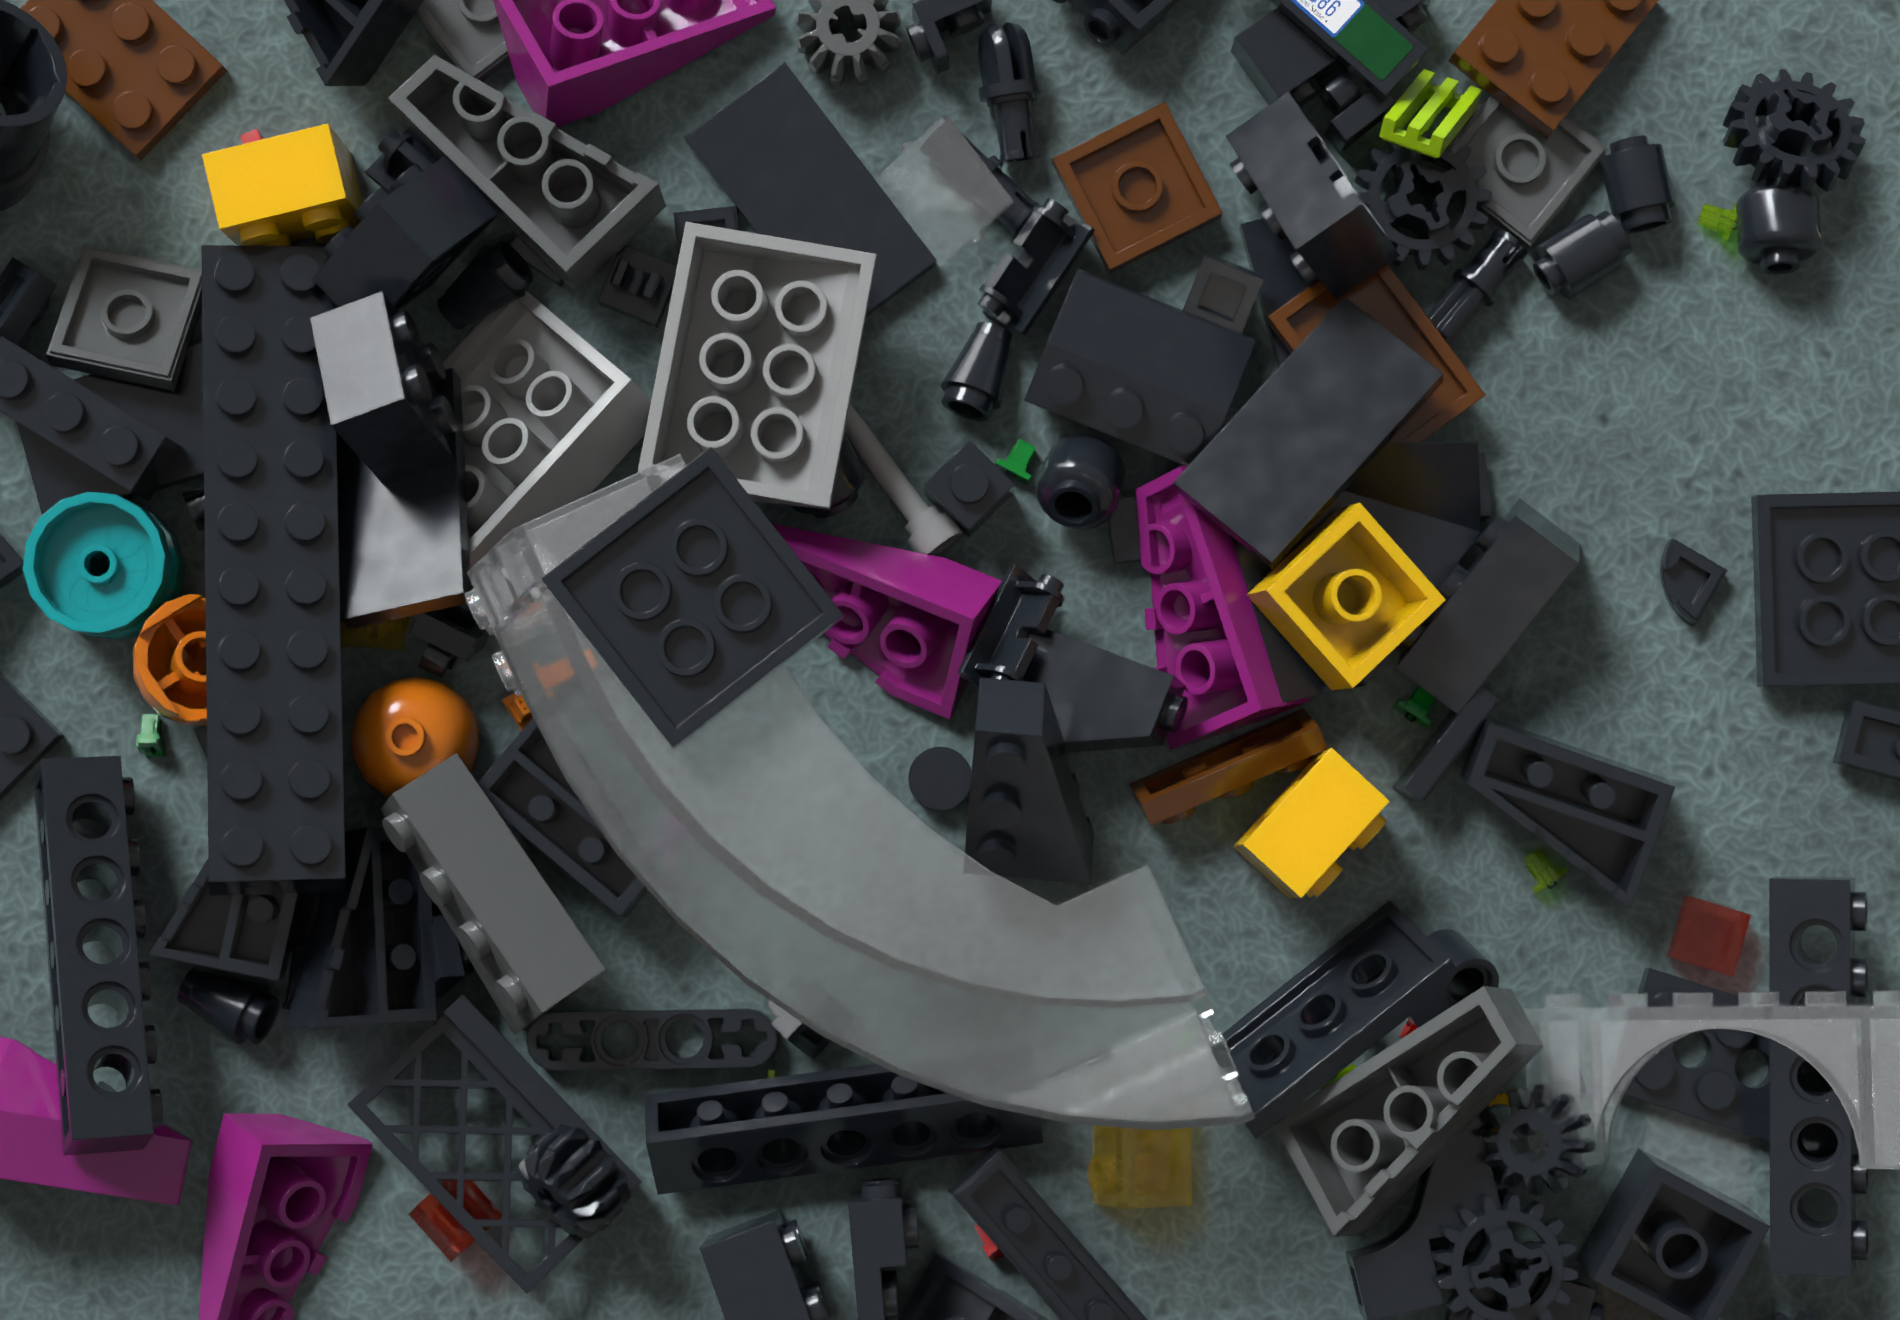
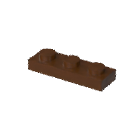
M1302 708L1132 782L1129 785L1138 807L1151 826L1159 822L1171 824L1186 819L1195 812L1196 806L1218 796L1221 798H1232L1247 792L1254 786L1255 780L1273 772L1287 773L1303 768L1312 761L1313 755L1328 748L1319 725Z

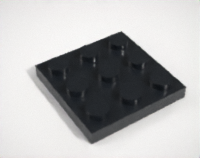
M709 447L541 578L674 749L683 744L844 618L841 611L712 447Z
M1900 492L1768 494L1751 497L1757 687L1900 684Z

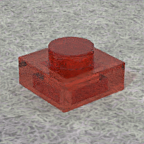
M1684 896L1667 958L1734 977L1751 915L1692 896Z
M457 1181L443 1182L441 1185L456 1199ZM464 1181L463 1208L474 1219L500 1220L502 1218L501 1212L473 1181ZM431 1194L408 1214L450 1262L454 1261L475 1242Z

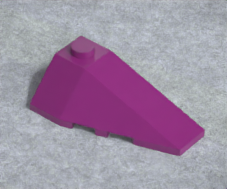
M493 0L520 90L533 112L555 123L557 127L604 111L775 16L776 11L772 0Z
M1180 466L1136 489L1141 565L1150 572L1153 607L1145 608L1146 630H1155L1157 667L1152 668L1174 675L1186 686L1182 696L1188 698L1187 710L1179 729L1174 734L1171 732L1167 733L1166 738L1170 750L1265 721L1310 701L1308 697L1282 702L1252 603L1247 596L1248 591L1234 549V543L1225 530L1174 489L1173 482L1188 466Z
M772 524L844 616L843 619L823 633L832 640L827 647L842 659H845L850 653L878 674L879 678L875 683L892 696L951 719L968 684V681L957 672L1002 581L944 557Z
M224 1113L208 1177L198 1320H292L295 1313L289 1302L306 1272L315 1276L318 1275L327 1259V1256L318 1250L336 1219L347 1223L358 1204L373 1143L359 1136L283 1114Z

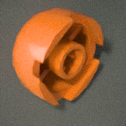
M188 594L164 603L145 621L133 648V676L142 698L160 716L181 725L207 726L205 598H201L202 595Z
M421 676L394 679L372 692L357 711L350 734L353 759L362 776L369 785L388 798L394 792L456 753L469 772L472 773L476 766L477 753L480 746L479 722L467 700L447 684Z

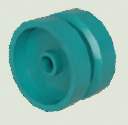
M85 492L62 499L39 517L26 541L23 572L30 596L48 618L72 631L84 633L94 638L124 640L139 635L145 621L164 603L179 598L183 588L185 562L178 538L159 516L116 494ZM108 556L110 567L104 575L98 576V571L106 569L102 559Z

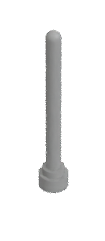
M850 403L845 432L857 455L908 521L905 529L910 534V538L907 542L914 552L936 556L957 540L963 531L946 511L941 513L935 505L927 506Z

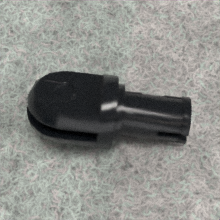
M1006 22L1003 27L997 23L991 24L984 29L979 38L978 54L983 87H980L978 92L980 102L987 103L989 108H994L1000 148L999 159L1003 163H1011L1014 159L1018 162L1039 158L1040 150L1037 147L1031 102L1037 100L1036 95L1042 93L1041 80L1035 78L1028 35L1019 24Z

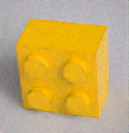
M328 123L202 154L219 229L237 246H291V242L315 237L317 243H329L348 225L356 227L361 221L354 214L363 201L351 151Z
M1360 502L1337 509L1247 594L1250 600L1331 690L1354 688L1446 600Z
M1329 748L1318 753L1233 845V848L1288 899L1302 898L1304 894L1309 898L1313 895L1317 898L1343 870L1335 862L1348 847L1351 850H1355L1357 847L1361 850L1386 824L1387 820L1379 813L1390 801L1333 748Z

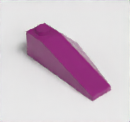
M0 1036V1179L176 1206L180 1205L193 1142L192 1139L162 1123L161 1128L154 1129L152 1138L142 1150L63 1156L56 1064L35 1053L34 1049L17 1039Z

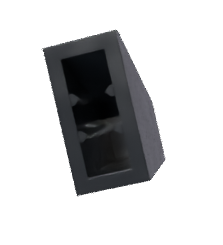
M1046 629L1045 634H1028L1027 638H1031L1039 646L1023 679L1027 682L1046 684L1065 742V753L1163 746L1167 733L1171 732L1174 734L1179 729L1187 710L1188 698L1182 696L1186 686L1174 675Z

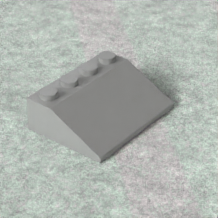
M686 222L637 475L648 486L659 487L709 447H712L754 502L830 510L877 254Z
M526 290L525 296L486 315L443 362L445 369L453 368L461 378L471 585L490 601L500 593L645 435L651 400L627 375Z

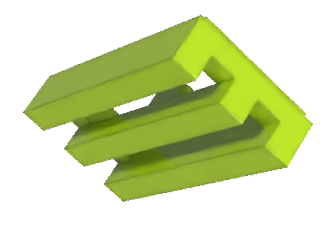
M1423 69L1385 115L1379 137L1382 140L1436 159L1442 155L1476 111L1483 89L1471 85L1464 94L1456 92L1458 80L1447 77L1440 86L1433 84L1435 72ZM1425 100H1428V102L1424 105V107L1419 111V113L1408 125L1407 131L1402 130V128L1407 124V122L1411 119V117L1415 114V112L1419 109ZM1444 107L1452 109L1434 131L1431 140L1422 137V134L1431 127L1435 118Z

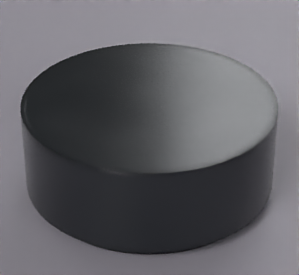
M933 747L923 751L915 758L909 770L908 782L911 793L922 806L930 810L947 811L957 807L966 799L970 792L971 769L967 760L959 752L947 747Z

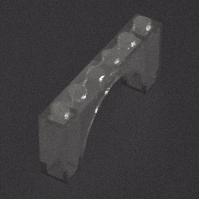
M1900 990L1873 991V1003L1846 1004V991L1805 992V1004H1779V992H1738L1739 1005H1713V992L1672 993L1673 1005H1648V993L1608 994V1006H1584L1583 994H1544L1545 1006L1524 1008L1527 1018L1544 1046L1526 1065L1527 1093L1530 1096L1535 1085L1548 1084L1552 1092L1553 1101L1563 1093H1570L1574 1096V1105L1568 1114L1570 1117L1584 1113L1589 1114L1591 1123L1586 1127L1577 1129L1579 1138H1589L1596 1143L1594 1151L1581 1154L1576 1153L1586 1166H1595L1610 1160V1140L1617 1109L1633 1078L1655 1054L1682 1037L1701 1030L1735 1029L1770 1038L1790 1048L1817 1069L1839 1097L1849 1117L1858 1147L1860 1169H1900ZM1544 1130L1535 1131V1135L1528 1137L1529 1146L1532 1150L1540 1149L1541 1146L1549 1144Z

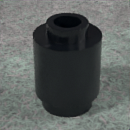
M1645 135L1629 137L1611 143L1609 145L1611 154L1600 159L1611 214L1620 221L1626 234L1643 232L1671 223L1673 220L1670 208L1675 205L1663 146L1661 144H1649L1648 138Z
M1603 211L1597 216L1586 214L1536 247L1538 261L1533 263V270L1541 285L1550 295L1553 296L1560 292L1565 298L1571 300L1621 268L1623 265L1622 259L1632 253V246L1623 227L1610 212Z

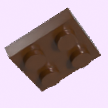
M1165 102L1052 158V165L1081 221L1095 229L1090 239L1108 274L1220 219L1223 214Z

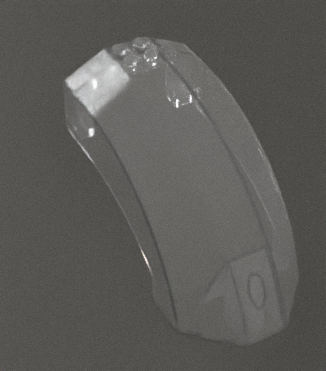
M681 454L513 528L467 572L474 586L473 590L465 593L471 613L481 630L486 628L490 636L495 634L502 649L492 654L500 678L508 691L514 690L517 696L522 694L561 772L616 854L673 919L748 986L821 1036L902 1077L983 1106L1068 1124L1149 1130L1236 1125L1255 1119L1249 1101L1236 1077L1239 1075L1225 1039L1220 1030L1215 1032L1208 1017L1215 1014L1208 995L1148 865L1130 873L1126 870L1053 904L991 872L928 828L864 769L818 716L794 681L786 664L782 665L676 749L672 748L541 578L684 468L687 464Z

